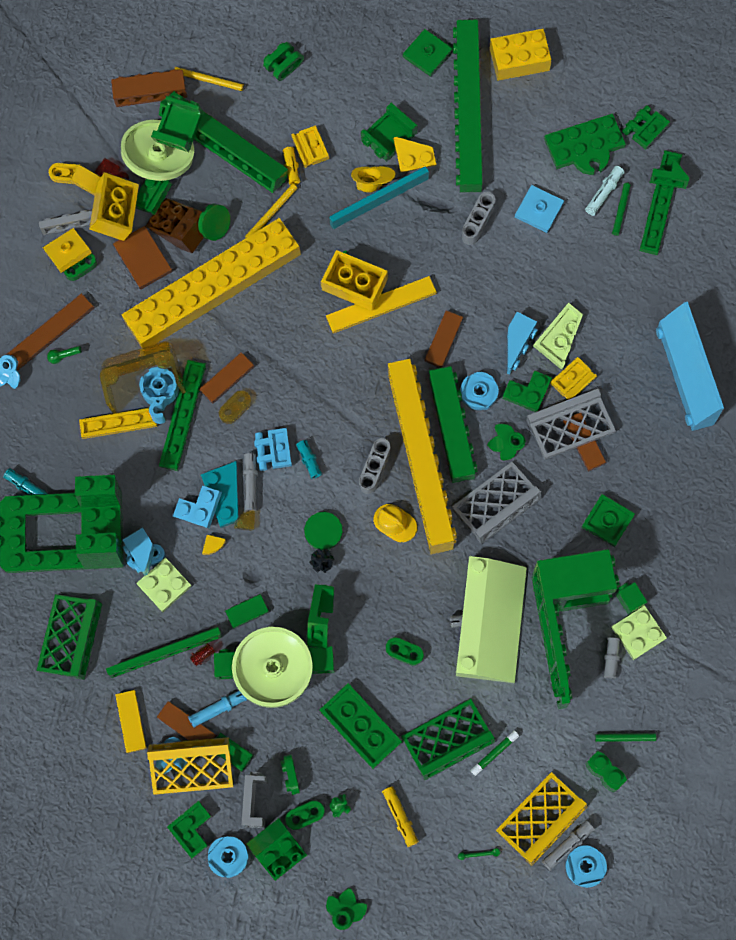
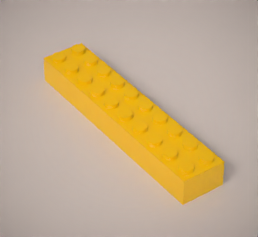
M278 218L121 315L143 351H146L300 256V247L281 219Z
M410 359L388 363V377L430 554L453 550L457 535L455 527L451 528V510L446 509L448 498L446 490L442 491V473L437 472L439 470V461L437 454H433L435 445L433 436H429L428 417L424 418L426 416V407L424 400H420L422 392L420 383L416 382V366L411 364Z

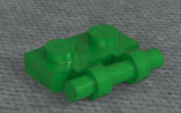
M648 105L640 109L634 119L629 120L626 123V127L622 130L625 135L635 132L632 139L645 150L670 124V121L657 111L651 116L649 114L651 108ZM641 120L645 121L641 127L638 125Z

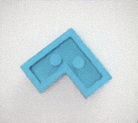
M202 486L196 504L179 498L173 517L210 528L222 492Z

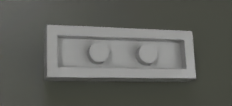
M84 210L78 214H65L59 218H46L43 221H39V227L43 236L68 231L72 228L90 226L92 211Z

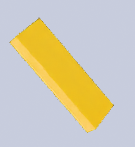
M132 690L115 694L126 753L147 749L136 691Z

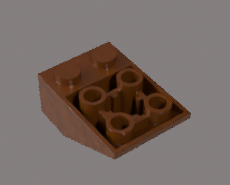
M168 198L162 202L156 214L145 225L147 229L189 253H193L204 238L198 229V221L202 211Z

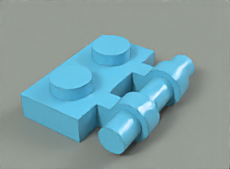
M287 428L268 430V438L264 439L261 432L255 433L256 440L254 441V446L257 448L258 457H256V461L259 464L260 471L267 470L266 463L272 462L273 469L292 466ZM270 445L271 454L265 455L264 447Z

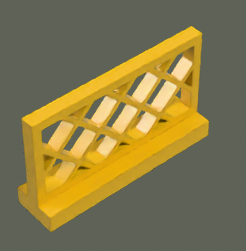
M229 737L149 745L147 756L150 764L153 795L233 787ZM218 754H226V761L222 766L213 760ZM197 756H202L207 760L202 767L193 762ZM177 758H183L187 761L182 769L173 763ZM154 760H163L167 765L160 771L155 767ZM209 763L218 768L213 776L204 770ZM189 765L198 770L193 778L184 772ZM170 766L179 772L173 780L164 774ZM222 771L228 776L229 782H220L216 779V776ZM202 773L209 778V781L206 784H200L195 779ZM180 775L189 780L186 786H180L175 782ZM160 777L169 782L167 787L157 788V781Z
M551 772L496 829V832L533 866L587 809V803L573 793ZM551 779L558 784V792H546V784ZM558 795L559 806H547L546 796ZM561 795H570L575 801L570 806H561ZM535 796H544V806L532 807V799ZM522 810H530V821H518V814ZM532 810H544L545 821H533ZM547 810H559L558 819L556 821H547ZM530 824L531 836H519V825ZM533 824H545V832L542 835H533ZM507 825H516V836H507L502 830ZM519 839H531V847L526 852L519 847Z

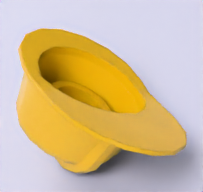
M382 166L358 167L352 170L351 177L356 181L358 190L372 193L381 188L382 184L392 181L395 177V171L392 168Z
M382 505L374 514L373 522L375 527L392 540L407 542L417 532L415 519L396 505Z

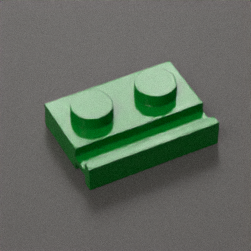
M146 179L137 194L135 209L148 213L151 212L155 215L170 190L172 183L169 180L157 181Z

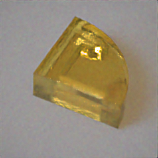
M255 511L241 514L235 522L234 529L254 530Z

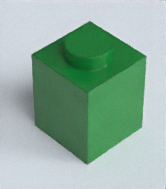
M635 582L631 585L625 583L618 588L619 592L616 597L628 616L647 604V600Z

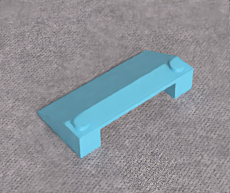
M684 302L659 322L656 333L658 339L662 340L686 412V423L694 431L713 426L724 407L689 304Z

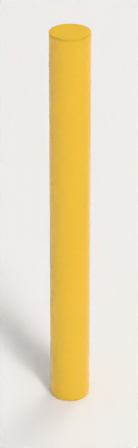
M179 67L174 68L183 70L185 77L243 91L244 84Z
M294 184L289 186L246 234L245 238L264 227L297 190Z

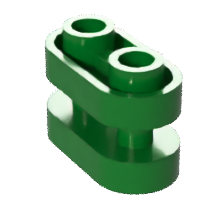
M289 42L281 43L272 54H268L264 58L263 67L269 72L274 71L273 76L278 81H282L301 65L304 56L299 51L293 52L294 47Z

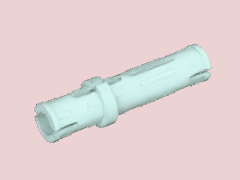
M615 166L610 175L603 180L602 186L585 208L588 214L594 216L609 193L617 187V182L625 173L621 167Z

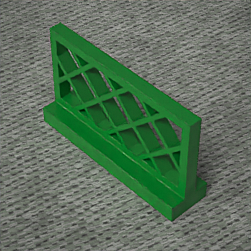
M55 594L37 671L85 680L102 603L94 599L87 600ZM60 600L66 601L69 605L62 612L58 609ZM81 603L86 604L85 611L78 615L74 608ZM72 610L76 618L67 624L63 616ZM61 618L65 626L56 631L53 627L54 622ZM79 621L81 629L74 634L70 626ZM67 629L71 637L62 642L59 634ZM56 637L60 645L51 650L49 643ZM74 640L76 649L69 653L65 646ZM63 648L67 656L58 662L54 654ZM51 656L55 664L50 668H43L45 660ZM68 659L72 663L70 672L64 671L61 667V664Z
M472 699L401 736L424 780L437 775L495 743L493 734L489 731ZM468 706L473 710L471 719L461 716L462 710ZM446 718H456L454 728L443 726ZM459 720L470 722L468 732L457 729ZM473 723L481 725L484 732L479 735L470 733ZM429 727L439 728L436 738L426 735ZM442 729L453 732L450 742L439 739ZM455 733L466 735L465 742L462 744L453 743ZM414 735L422 737L419 747L410 745L408 739ZM424 739L435 741L432 751L422 748ZM438 742L449 745L447 752L444 754L435 752ZM420 752L431 754L429 762L421 765L418 760Z

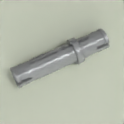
M247 453L244 454L243 471L245 480L244 511L255 512L257 511L256 476H258L256 454Z
M586 820L576 831L571 832L570 836L542 861L545 867L552 871L578 845L581 846L583 844L582 842L585 838L595 831L594 827Z

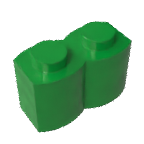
M599 751L585 763L588 771L595 777L600 778L603 786L611 792H616L627 781L624 773L619 768L612 766L609 758Z

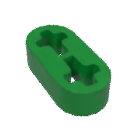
M91 253L63 271L66 278L70 281H76L96 267V258ZM87 258L91 261L89 265L85 262ZM73 269L76 273L72 274L69 270Z

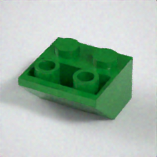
M279 818L246 843L254 856L275 881L307 856Z

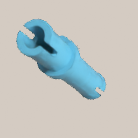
M237 691L228 697H221L220 701L188 716V719L192 723L193 728L226 710L228 712L231 711L232 707L247 701V698L240 691Z

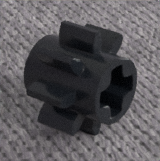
M318 548V550L311 554V561L309 563L317 573L320 570L326 573V571L333 567L332 561L335 558L328 549L322 551Z

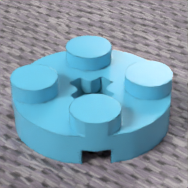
M476 372L469 377L467 376L461 384L462 402L474 410L489 409L496 402L499 392L494 378L484 372ZM482 387V391L485 393L477 395L474 389Z
M221 837L211 844L208 850V864L216 875L232 878L242 873L247 866L249 854L245 844L238 838ZM225 852L233 853V860L231 862L227 861L225 863L223 861L225 858L223 854Z
M580 846L567 856L565 870L568 878L575 885L589 888L596 886L604 878L607 871V863L604 855L594 847ZM583 861L592 865L588 873H585V870L580 868L583 865Z

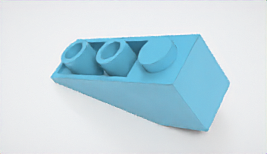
M516 312L507 332V374L509 375L512 370L516 371L518 368L520 355H525L529 347L527 344L529 339H534L538 331L536 329L537 321L519 312Z

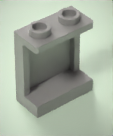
M250 772V775H245L241 824L245 828L265 829L266 820L254 817L256 784H268V779L261 772Z

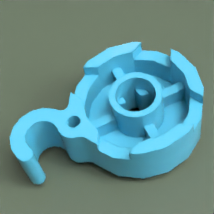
M158 366L149 369V372L144 377H141L139 386L143 398L150 404L149 413L152 420L157 424H162L166 421L163 413H156L164 411L165 407L176 399L179 386L176 376L166 367Z

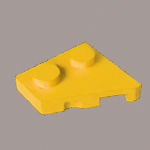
M398 137L393 138L400 173L418 170L425 166L426 168L436 166L433 147Z

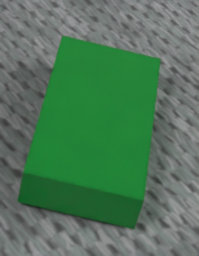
M261 594L225 610L233 629L269 613Z
M220 733L217 738H227V737H226L225 735H223L222 733ZM229 739L231 765L243 772L254 755ZM218 754L219 757L226 761V754Z

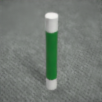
M515 730L477 763L470 772L474 776L479 774L519 737L518 733Z

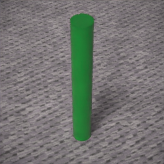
M629 183L623 184L612 234L618 236L620 233L631 187Z
M656 733L595 734V742L656 741Z

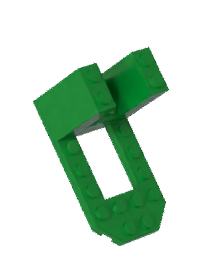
M76 476L75 493L5 496L0 501V567L6 573L123 568L122 491L116 476ZM81 513V534H76V549L26 552V516Z
M609 549L539 560L531 577L554 697H559V701H557L558 709L567 708L572 700V691L568 684V679L571 676L569 664L565 665L564 657L567 656L565 644H561L560 637L563 636L562 626L557 624L556 617L562 611L609 603L612 593H615L619 586L618 575H614L613 570L615 558L614 555H610Z

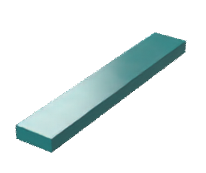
M426 166L331 215L329 217L331 227L335 229L429 179L428 169Z

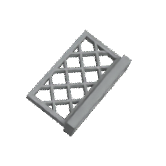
M599 389L527 415L526 421L533 432L544 460L616 432L601 400ZM599 405L601 409L599 416L588 412L591 406ZM579 412L584 414L581 423L571 419L573 413ZM586 416L597 419L594 428L583 424ZM562 419L567 421L564 430L553 426L555 420ZM569 422L580 426L576 435L566 431ZM598 422L607 423L609 430L604 432L597 430ZM541 425L548 427L547 435L538 434L536 427ZM582 427L592 431L590 437L585 439L578 436ZM551 429L562 433L559 441L548 438ZM564 434L574 438L572 444L565 445L561 443ZM546 441L557 445L555 451L546 452L544 448Z
M511 462L452 506V509L473 532L479 543L483 544L541 500V491L537 486L534 487L518 467ZM513 469L516 473V480L505 479V473ZM493 482H502L501 491L490 490V485ZM504 483H514V492L503 491ZM518 484H525L529 487V490L525 493L517 492ZM479 493L487 494L486 502H476L475 496ZM489 494L500 495L499 503H488ZM503 495L514 496L513 502L511 504H502ZM463 505H471V513H462L459 508ZM474 505L485 506L484 515L473 514ZM498 507V513L495 516L487 515V508ZM472 519H483V525L476 529L472 525Z

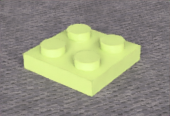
M166 557L149 571L148 575L136 583L162 612L168 609L192 587Z
M645 605L611 627L633 660L667 639Z

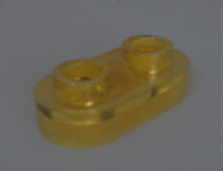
M246 391L234 393L219 410L221 421L225 424L234 423L250 407V395ZM240 397L245 398L243 402H239L238 399ZM226 411H231L230 415H225Z

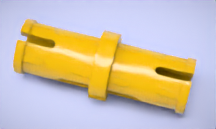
M286 147L283 149L284 166L288 169L289 185H297L300 182L298 174L299 164L296 162L294 147Z

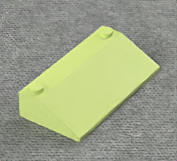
M469 556L456 676L515 683L527 567L489 558Z

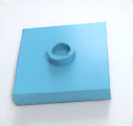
M531 185L514 218L548 233L564 204V200Z

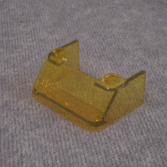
M161 342L108 358L102 363L100 380L106 404L113 414L117 413L111 385L117 383L119 376L155 365L161 369L172 367L176 384L182 393H186L176 352L171 343Z

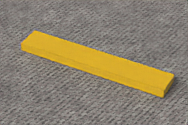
M430 276L381 294L373 311L354 304L326 315V319L334 334L436 295V290Z

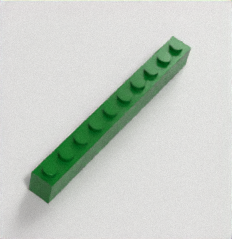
M457 20L456 27H453V38H456V43H453V54H457V59L453 61L454 70H457V75H454V87L457 86V92H454V103H458V108H455L454 111L455 119H458V125H455V136H458V141H455V152H459V158H456V169H459V175H456V186H459L460 192H482L478 20Z

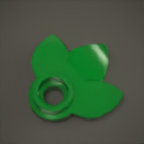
M507 424L495 425V431L498 436L491 439L487 444L492 451L500 452V459L506 461L512 459L516 452L525 446V437L521 433L515 432ZM517 439L519 444L515 445L512 441Z
M347 889L342 892L338 899L328 896L326 909L333 916V925L339 930H346L351 926L352 922L360 921L364 917L367 904L356 903L352 889ZM341 915H344L347 919L343 924L339 922Z

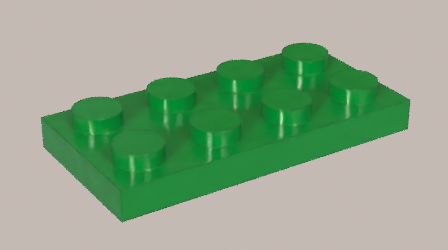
M349 683L319 709L322 715L372 769L377 767L402 743L399 737Z

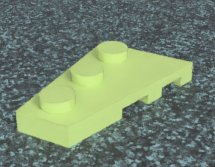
M568 303L533 345L561 370L565 365V360L583 314Z

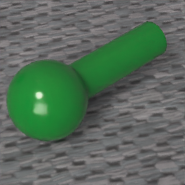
M80 346L63 351L53 349L48 352L47 359L51 364H58L62 358L82 353V349Z

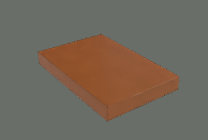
M145 226L129 234L124 241L118 240L113 243L140 290L172 272V269Z

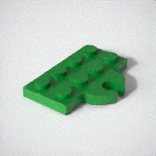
M613 113L544 135V140L556 169L574 164L577 170L588 175H594V168L590 166L591 162L599 164V171L601 173L608 165L609 153L625 148L626 145Z

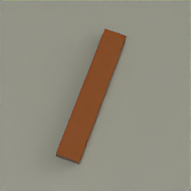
M82 293L7 353L16 357L18 361L17 371L94 309L93 305Z

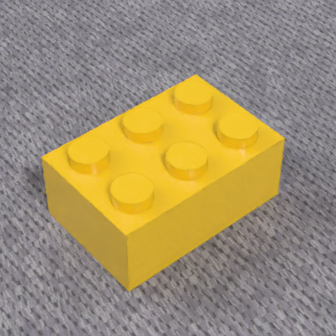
M544 29L491 38L490 53L497 81L550 71L551 56Z
M104 172L96 185L89 230L124 241L132 232L139 184Z
M336 250L321 280L322 291L373 311L388 280V271Z

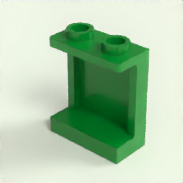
M166 96L167 105L158 130H153L151 137L157 143L189 153L204 111L200 108V104L194 101H189L188 103L178 96Z
M391 102L386 107V113L368 130L363 129L361 131V141L366 147H371L378 158H383L387 162L396 154L393 138L398 137L410 141L417 134V125Z
M317 584L314 586L308 618L307 646L327 648L329 618H322L321 613H333V586Z

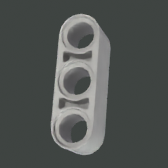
M484 192L479 196L463 226L462 240L467 245H473L478 241L494 211L495 196L491 192ZM484 201H488V202H490L491 204H490V205H484L483 202H484ZM477 216H479V217H482L483 219L478 221V220H476V219H474V218L477 217ZM467 232H473L474 235H473V236H469V235H467L466 233H467Z
M384 438L377 439L374 442L360 475L359 487L365 494H371L376 490L390 456V443ZM379 446H385L387 450L385 452H379L377 448ZM378 463L380 467L374 470L370 468V465ZM370 480L373 484L370 487H365L363 482Z

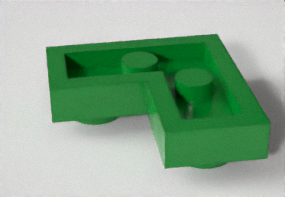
M534 371L528 387L510 380L502 399L533 412H538L552 377Z
M200 801L196 802L167 826L191 859L208 847L196 831L211 818V815Z

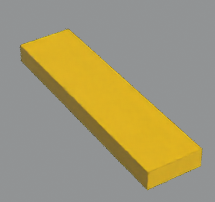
M149 408L79 419L82 439L157 427V423L150 416Z

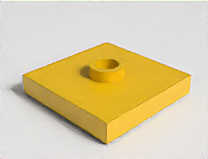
M74 228L42 247L60 273L92 253Z

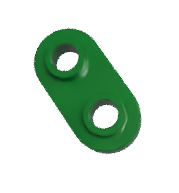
M391 638L386 643V653L391 658L411 666L419 665L423 660V651L417 645L400 638ZM394 645L399 647L397 652L392 651ZM416 653L417 658L411 659L410 654Z
M292 754L284 755V760H281L283 772H287L288 780H285L287 792L291 791L292 795L300 794Z
M311 801L289 811L285 819L286 824L292 830H300L320 821L324 817L325 810L320 802ZM313 808L318 809V814L315 816L311 814ZM295 816L300 818L297 824H294L292 821Z

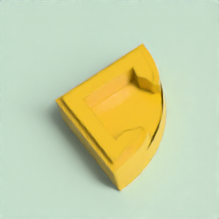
M207 535L202 554L211 555L219 551L225 545L226 539Z

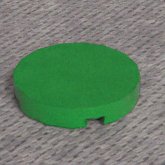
M213 203L208 205L207 209L200 214L198 229L205 239L216 241L221 239L228 231L230 213L223 205Z
M318 512L306 521L304 527L305 538L314 549L330 550L341 541L343 533L342 524L332 513Z

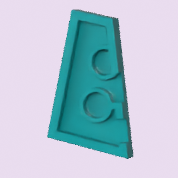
M237 461L201 474L205 487L222 492L215 511L220 528L239 522Z

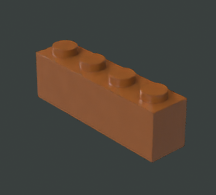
M173 69L169 72H153L147 75L137 74L132 77L111 79L113 99L116 107L162 101L173 91L187 98L183 70Z

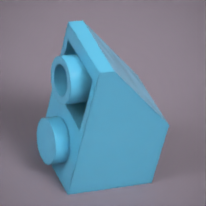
M141 528L123 539L125 543L123 549L128 557L132 555L135 562L132 564L138 573L142 572L146 576L150 570L155 547L145 530Z

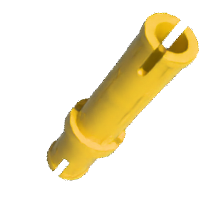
M391 786L383 790L382 794L396 820L397 830L401 832L407 848L419 843L412 828L413 824L408 820L394 787Z

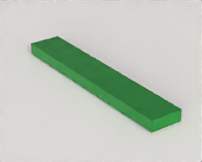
M664 150L660 168L670 171L673 159L680 165L682 154ZM655 185L639 251L658 255L674 187Z
M187 360L159 463L161 468L174 471L179 470L206 369L205 363Z
M217 627L108 667L106 671L111 678L220 639L222 634Z

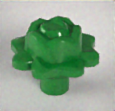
M339 794L338 797L332 799L329 807L333 812V817H340L343 812L347 814L350 812L351 806L347 805L348 800L345 794Z

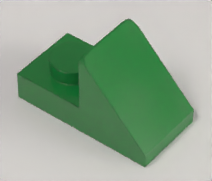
M673 159L670 171L664 168H653L650 177V183L686 189L689 182L688 175L675 159Z

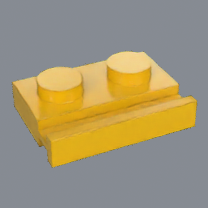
M316 125L301 130L297 134H291L304 168L329 159Z
M577 357L550 384L563 397L569 400L581 393L596 379L597 375Z

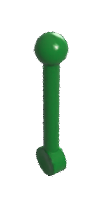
M495 848L492 851L468 854L460 852L458 859L464 860L469 857L488 855L497 857L500 855V850Z

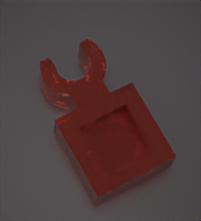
M106 158L103 159L95 171V174L100 177L105 172L129 180L126 172H119L121 170L120 166Z

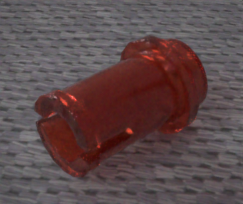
M206 643L196 653L192 652V656L189 658L196 667L198 665L201 666L202 662L214 654L215 651L210 647L209 643Z

